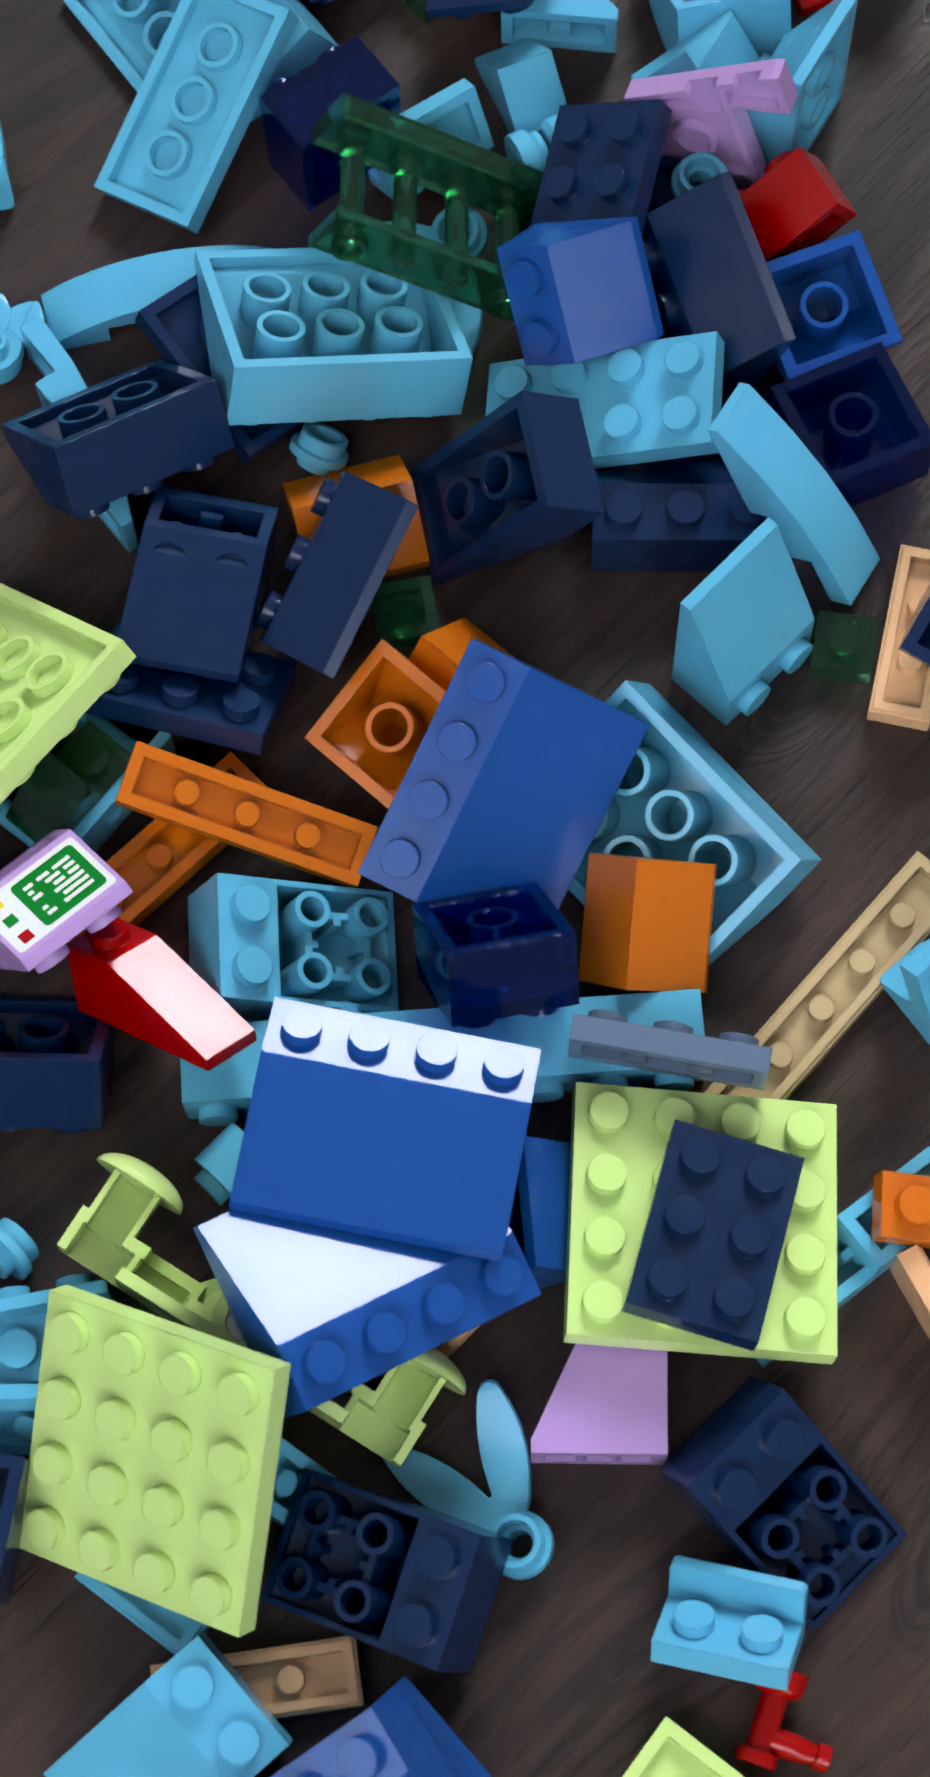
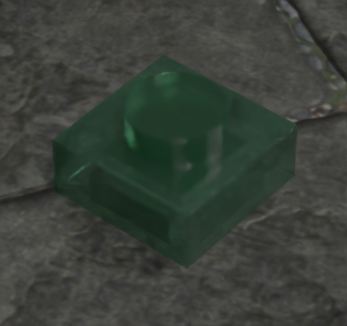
M431 575L380 584L372 600L379 642L383 639L394 648L417 645L422 635L440 628Z
M818 610L808 676L870 685L880 619Z

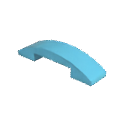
M245 245L191 247L135 257L92 270L72 278L41 295L47 326L64 349L111 340L109 328L136 323V316L141 309L196 275L194 264L195 251L273 248Z

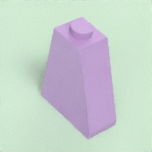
M575 1344L532 1435L530 1463L663 1465L668 1456L667 1351Z

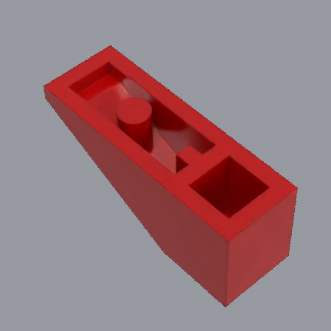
M116 918L103 929L93 934L87 931L67 943L71 950L67 956L79 1011L207 1071L212 1070L257 1041L255 1029L158 935L125 920Z

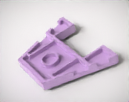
M776 58L632 79L624 101L657 99L663 101L672 110L662 155L682 161L687 156L697 152L713 154L731 172L736 186L748 189L765 175L764 170L768 164L747 110L791 114L798 97V92L786 59Z

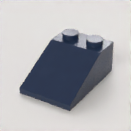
M520 391L409 471L413 480L417 504L419 505L418 508L428 550L433 583H445L565 539L605 513L579 400L575 398Z

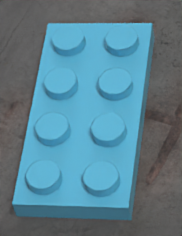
M181 0L94 187L110 197L198 234L299 18L290 9L267 0Z
M717 331L652 340L575 364L525 365L524 359L490 363L485 416L520 391L578 399L595 469L717 454L719 451L708 429L721 411L725 342Z

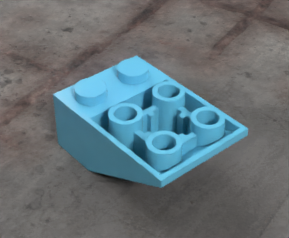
M216 873L188 896L189 965L247 1022L269 1020L274 997L339 1010L348 1001L361 1013L399 1011L393 892Z

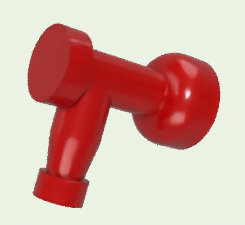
M793 1671L787 1691L753 1684L761 1692L746 1745L738 1744L735 1754L736 1759L775 1771L778 1758L793 1763L810 1765V1769L826 1773L833 1755L832 1746L821 1742L815 1744L801 1735L780 1728L788 1701H797L804 1696L809 1681L808 1676Z

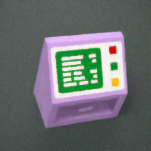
M71 829L51 831L0 869V969L29 972L35 968L38 974L49 970L70 953L71 950L66 944L85 928L90 934H93L113 922L122 913L118 903L133 893L127 882Z

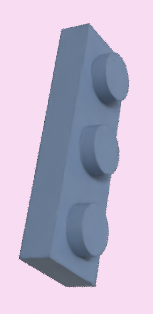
M603 1009L590 1010L588 1016L573 1015L568 1057L764 1091L769 1073L772 1047L758 1045L759 1040L751 1035L738 1032H723L719 1035V1038L693 1034V1029L690 1026L674 1021H657L653 1027L627 1023L628 1018L621 1013Z

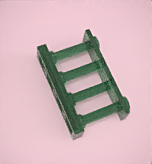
M343 92L313 124L312 144L341 156L339 205L308 235V246L332 254L339 260L359 264L483 310L496 318L514 322L496 249L519 235V221L535 207L543 172ZM365 165L386 172L394 177L392 225L364 214ZM418 185L440 193L445 197L444 244L416 234ZM469 205L491 213L496 217L495 264L468 254Z

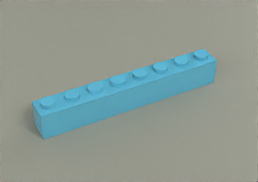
M700 989L362 1013L541 1049L532 1099L534 1103H545L562 1099L564 1092L573 1091L576 1082L631 1087L655 1085V1089L688 1091L694 1087V1082H704V1080L568 1057L573 1015L588 1016L589 1011L594 1009L615 1011L625 1015L628 1018L627 1023L653 1027L657 1021L679 1022L690 1026L693 1029V1034L705 1036ZM269 1020L248 1022L255 1029L257 1041L210 1071L180 1058L182 1104L188 1119H199V1124L204 1126H226L231 1122L236 1123L238 1116L248 1115L260 1053Z

